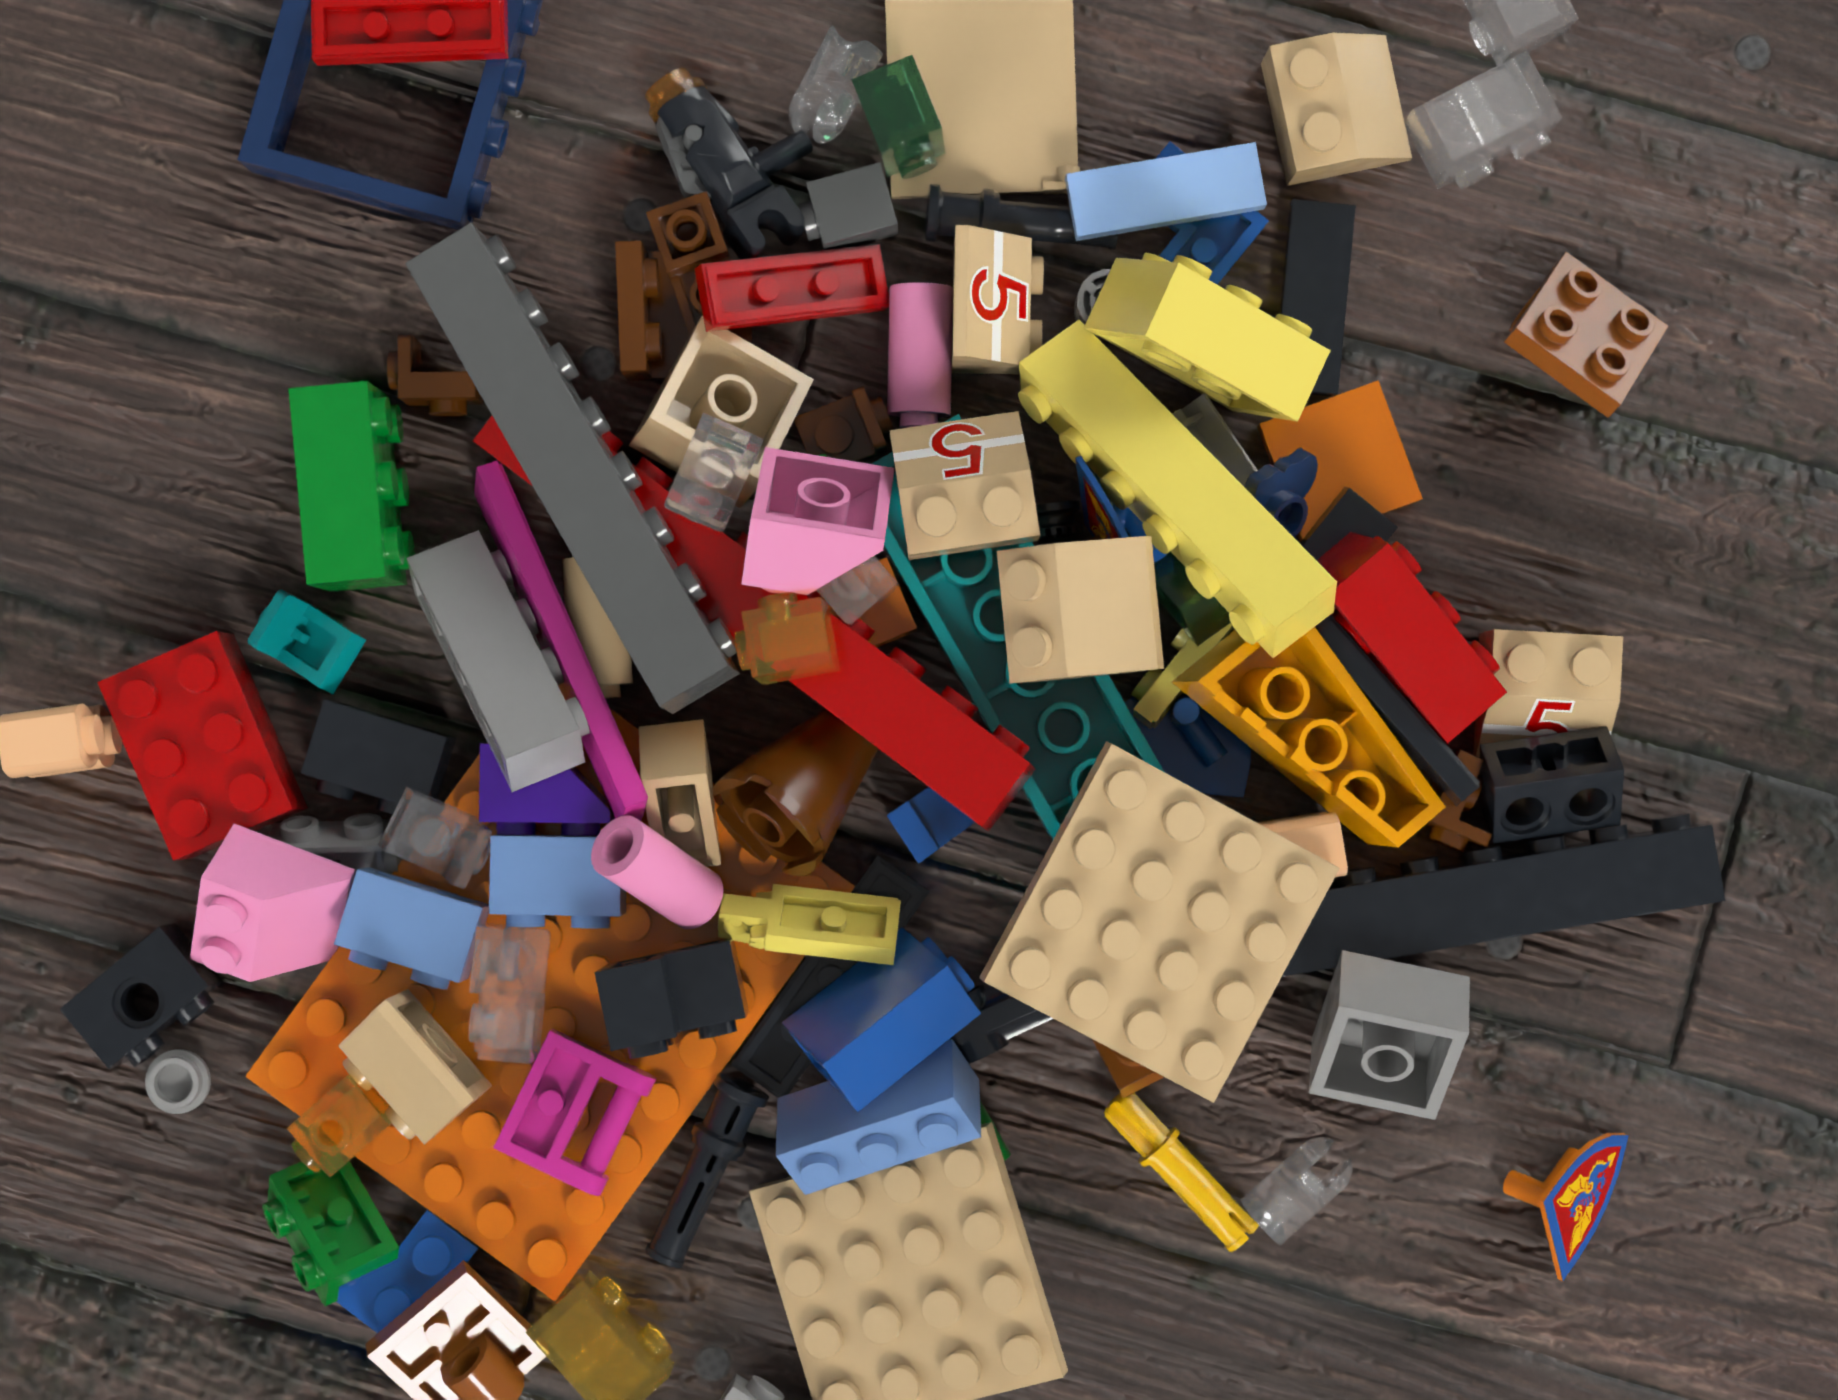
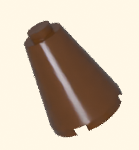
M825 708L725 773L713 787V796L721 794L723 800L722 804L716 809V812L730 835L752 856L764 863L772 855L788 863L781 872L792 876L808 875L824 858L878 748Z

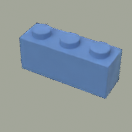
M952 1039L942 1044L859 1112L828 1081L777 1098L776 1157L805 1195L981 1138L979 1078Z

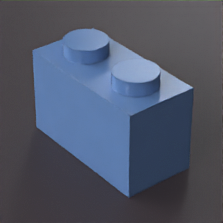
M491 835L489 914H506V926L545 927V915L571 916L572 928H610V916L620 917L626 914V891L600 875L594 869L591 861V852L597 836Z
M374 868L357 869L334 945L350 949L348 960L373 969L386 970L389 961L412 968L411 980L434 988L447 990L450 981L460 983L469 978L489 914V904Z

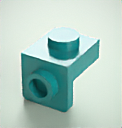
M284 590L277 591L270 604L260 614L258 623L248 638L250 646L277 659L318 688L334 694L366 642L365 638L316 606Z

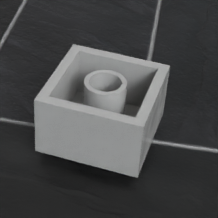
M1342 950L1312 1036L1309 1094L1435 1120L1469 1035L1470 977Z

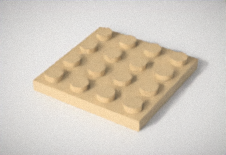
M1106 742L979 978L994 988L1214 1103L1340 868L1123 749Z
M992 1122L981 1124V1138L807 1195L802 1192L791 1176L757 1185L749 1191L812 1400H974L1063 1378L1068 1372Z

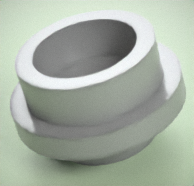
M175 1049L159 1055L150 1064L145 1077V1087L148 1097L156 1107L167 1113L182 1114L197 1108L204 1102L210 1091L211 1075L205 1061L196 1053L184 1049Z

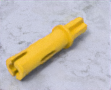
M1119 1093L1108 1103L1104 1111L1105 1118L1141 1155L1138 1160L1139 1164L1142 1167L1150 1165L1218 1237L1228 1252L1235 1251L1249 1239L1245 1233L1253 1234L1258 1228L1259 1223L1248 1215L1177 1139L1180 1131L1176 1127L1168 1129L1135 1093L1125 1098Z

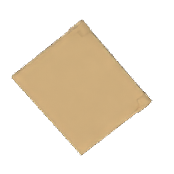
M885 0L891 198H928L930 184L940 185L941 190L944 192L980 195L983 189H993L994 193H999L1000 195L1067 194L1066 174L1080 172L1077 143L1073 0Z

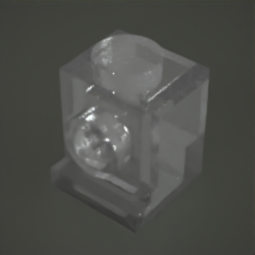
M480 987L478 1003H473L469 1022V1041L475 1042L474 1052H478V1059L526 1064L536 1060L541 1047L545 992Z

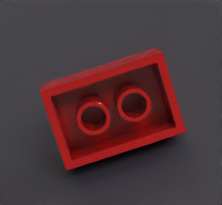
M1350 532L1317 560L1337 581L1334 612L1331 614L1333 618L1444 742L1449 743L1507 693L1494 676L1500 670L1497 661L1478 641L1473 640L1470 644L1455 627L1461 621L1458 612L1439 592L1434 591L1432 594L1427 592L1415 577L1422 571L1419 563L1402 544L1395 541L1390 545L1377 535L1371 538Z
M220 631L212 632L97 682L173 861L191 859L220 847L233 824L257 831L308 809L234 634Z

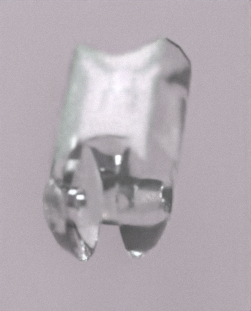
M830 26L790 102L788 116L794 132L797 133L799 130H803L807 133L812 128L813 138L816 143L823 144L835 140L846 127L883 56L882 52L866 40L847 41L838 34L835 27Z
M1326 1137L1309 1139L1241 1199L1247 1212L1280 1246L1349 1184L1353 1171L1351 1158L1345 1159L1336 1165L1321 1180L1310 1170L1329 1150L1334 1139Z

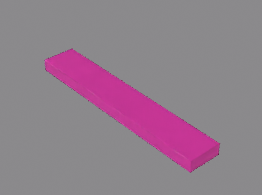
M497 460L476 467L475 498L498 550L502 552L506 559L519 599L525 598L532 610L539 632L536 634V638L541 649L550 647L558 661L564 683L558 685L565 701L575 697L584 712L590 733L581 737L582 743L614 817L618 818L629 815L641 821L645 812L648 795L502 463L499 464Z

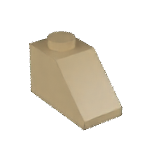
M703 719L640 726V779L648 795L646 813L649 827L706 867L721 865L712 772Z

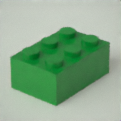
M368 381L288 388L306 585L330 592L407 585L406 570L409 567L406 558L415 555V548L411 532H402L400 506L409 505V484L405 468H396L394 443L403 442L404 437L403 420L399 405H391L390 397Z

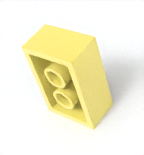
M1144 253L1142 260L1115 259L1084 326L1086 330L1199 393H1206L1210 399L1232 411L1298 422L1331 351L1309 338L1312 329L1308 325L1283 314H1277L1275 318L1259 309L1263 301L1258 296L1237 286L1227 285L1225 289L1209 280L1212 271L1208 267L1188 257L1176 255L1174 261L1170 262L1157 255Z

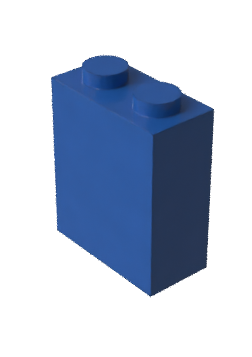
M902 927L897 932L894 965L857 962L785 1019L782 1024L814 1067L859 1112L979 1016L981 1012L967 994L975 985L962 966L952 956L947 958L931 938L927 937L920 943Z

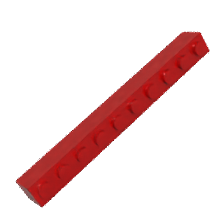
M491 416L473 439V442L532 486L495 419ZM608 431L602 436L612 454L616 455L624 443ZM644 457L641 458L636 466L633 465L643 483L634 492L645 511L655 506L670 528L675 540L667 544L666 547L677 566L688 562L702 583L707 596L698 602L708 619L712 622L720 618L737 642L989 832L1036 770L1031 763L1024 759L1030 747L1000 724L991 734L973 721L971 718L978 710L975 705L948 685L940 695L920 681L926 669L896 646L887 656L868 642L875 631L850 611L844 608L836 618L820 606L817 602L824 594L820 589L808 595L792 592L779 594L768 592L761 587L742 585L748 535L742 532L736 541L731 539L717 528L723 519L719 513L693 494L686 503H683L667 491L673 479Z

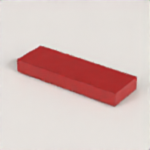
M311 0L312 60L317 66L509 59L508 0Z
M880 244L704 263L695 268L706 332L878 312L889 308V292Z

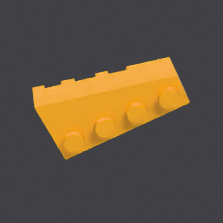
M1316 627L1312 628L1274 658L1258 642L1251 645L1234 630L1172 681L1176 687L1329 813L1335 812L1340 822L1368 845L1399 848L1446 807Z

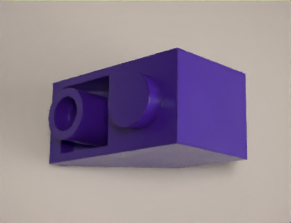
M480 743L479 822H497V835H536V822L561 823V835L597 836L600 833V823H609L615 819L607 799L576 767L512 792L489 744Z

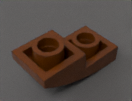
M707 191L646 212L689 335H691L703 315L695 268L704 263L731 261Z

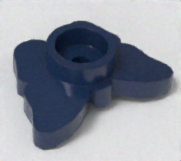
M1300 447L1291 455L1279 458L1274 466L1266 464L1258 471L1250 474L1244 486L1294 538L1301 531L1307 519L1308 505L1304 497L1311 489L1316 478L1317 458Z

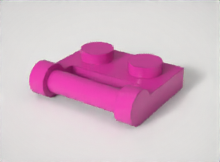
M552 1028L548 1032L493 1148L594 1196H601L609 1179L604 1174L641 1095L649 1096L656 1077ZM600 1077L618 1086L582 1161L577 1162L563 1154Z

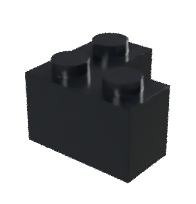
M732 938L609 963L594 972L610 1049L614 1051L628 1048L630 1059L668 1051V1046L674 1044L673 1038L677 1037L682 1031L697 1028L699 1039L738 1031L735 1020L746 1018L749 1014L735 942Z

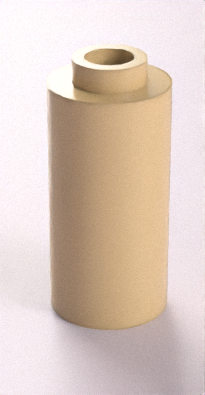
M574 557L562 559L565 609L604 698L621 697L620 685L633 684L632 658Z

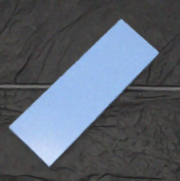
M1256 142L1068 173L1065 176L1076 241L1264 210L1267 206Z

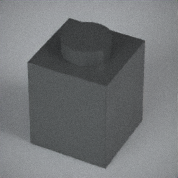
M881 162L806 182L810 201L798 205L805 219V231L808 241L821 238L823 249L831 250L857 247L898 235V223Z

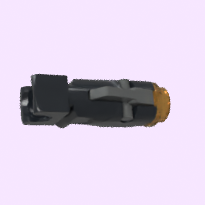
M680 68L666 74L655 82L645 94V99L651 106L648 114L656 126L663 150L669 159L683 197L688 198L707 191L713 209L725 225L723 236L739 259L758 258L765 245V238L759 229L771 230L784 245H793L804 231V216L783 185L776 188L769 179V176L813 151L808 135L803 130H798L762 151H759L755 146L748 149L738 134L740 130L737 121L710 94L700 77H692L686 68Z

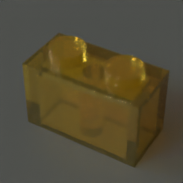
M591 1270L585 1273L535 1318L525 1332L585 1400H645L670 1377L674 1367V1363L668 1358L673 1353V1350L663 1335L649 1323L642 1328L625 1310L630 1305V1301L621 1288L608 1276H604L599 1280Z

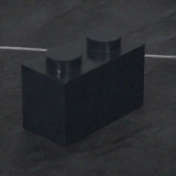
M324 699L301 774L317 778L318 782L315 790L352 801L356 790L379 797L376 809L403 818L414 819L416 809L434 811L457 738L339 701Z

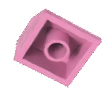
M765 447L750 519L742 585L761 587L772 593L792 592L808 595L883 551L894 468Z
M233 824L201 876L190 959L204 964L215 972L230 974L248 982L328 962L339 948V946L334 945L356 870L240 825Z

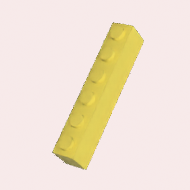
M1077 320L1019 362L1021 391L1018 393V397L1023 408L1034 421L1039 424L1046 421L1059 435L1064 451L1074 463H1076V457L1082 456L1086 464L1101 478V486L1111 502L1121 510H1125L1128 507L1143 522L1144 532L1146 536L1152 537V544L1163 554L1171 551L1185 566L1186 575L1193 587L1203 597L1210 599L1214 596L1229 612L1230 622L1236 632L1247 643L1253 645L1258 642L1274 658L1334 612L1337 581L1092 332L1084 328L1085 325L1080 320Z

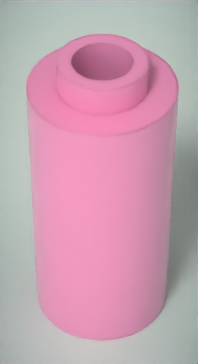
M900 283L890 286L887 413L890 416L900 417V428L938 423V418L951 416L953 287L937 283Z
M629 815L615 818L600 831L595 839L591 852V861L596 872L683 929L698 928L708 922L717 912L723 897V883L719 875L637 818Z

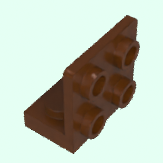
M641 240L615 242L620 371L628 381L665 379L690 336L660 251L647 252ZM727 248L731 260H740L732 248ZM752 327L728 329L753 344Z

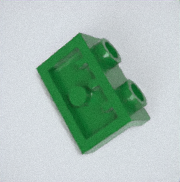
M339 1144L269 1175L268 1202L262 1205L266 1222L277 1239L286 1237L295 1253L291 1260L301 1286L307 1292L315 1289L325 1307L338 1300L339 1286L398 1259V1244Z

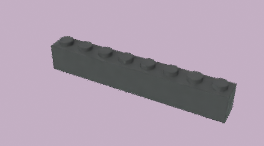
M469 223L407 261L405 264L659 707L674 714L740 674L731 659V656L739 652L734 638L720 618L710 622L698 602L707 596L702 583L688 562L677 566L666 547L667 544L675 540L670 528L655 506L645 511L634 492L636 488L643 485L638 473L623 451L613 455L602 436L611 430L605 416L591 396L583 401L580 399L571 383V380L579 376L578 370L560 342L551 347L539 327L548 322V319L528 288L518 292L508 273L516 269L517 266L498 235L495 234L487 239L472 223Z

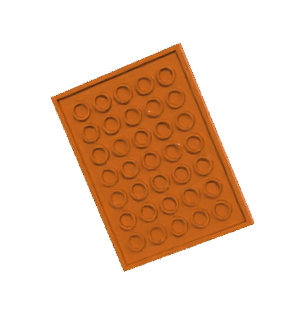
M609 707L640 777L639 728ZM583 746L585 763L575 767L606 798ZM480 753L398 865V872H393L392 874L489 904L491 835H497V822H479ZM721 794L714 796L716 809L723 802ZM645 808L641 822L649 827ZM716 812L721 865L709 866L708 868L721 878L723 893L756 897L758 892L772 891L773 884L849 893L855 888L856 885L823 861L810 874L804 876H792L781 872L788 863L772 855L763 863L747 852L730 835ZM536 822V835H561V823ZM600 823V831H601L608 823ZM626 892V914L620 917L610 916V928H572L571 916L545 915V927L506 926V914H488L469 978L460 983L450 981L447 990L413 981L410 979L412 968L389 961L386 970L373 969L348 960L351 950L339 946L245 1077L550 1299L556 1301L714 1083L718 1073H721L805 955L765 951V948L758 949L749 946L748 943L734 941L749 1008V1014L746 1018L735 1020L738 1031L705 1039H699L697 1028L682 1031L677 1037L673 1038L674 1044L668 1046V1051L630 1059L628 1048L614 1051L610 1049L594 972L609 963L724 939L718 937L720 906L708 922L695 929L679 927L628 892ZM407 989L493 1085L426 1144H423L417 1136H414L411 1140L406 1138L394 1127L385 1113V1110L390 1105L374 1087L367 1091L353 1080L342 1063L347 1056L338 1047L385 999ZM552 1028L656 1077L649 1096L641 1095L604 1174L609 1179L601 1196H594L493 1148L548 1032ZM600 1077L563 1154L564 1156L577 1162L582 1161L618 1086L617 1084Z

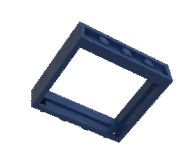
M283 0L237 160L252 173L460 230L469 223H473L474 218L481 219L484 205L489 204L492 185L491 182L485 181L491 157L499 159L506 145L509 122L502 120L508 97L517 98L521 91L526 73V60L520 59L526 35L534 37L539 29L540 21L538 17L543 0H508L509 59L486 60L447 198L283 153L312 55L311 0Z

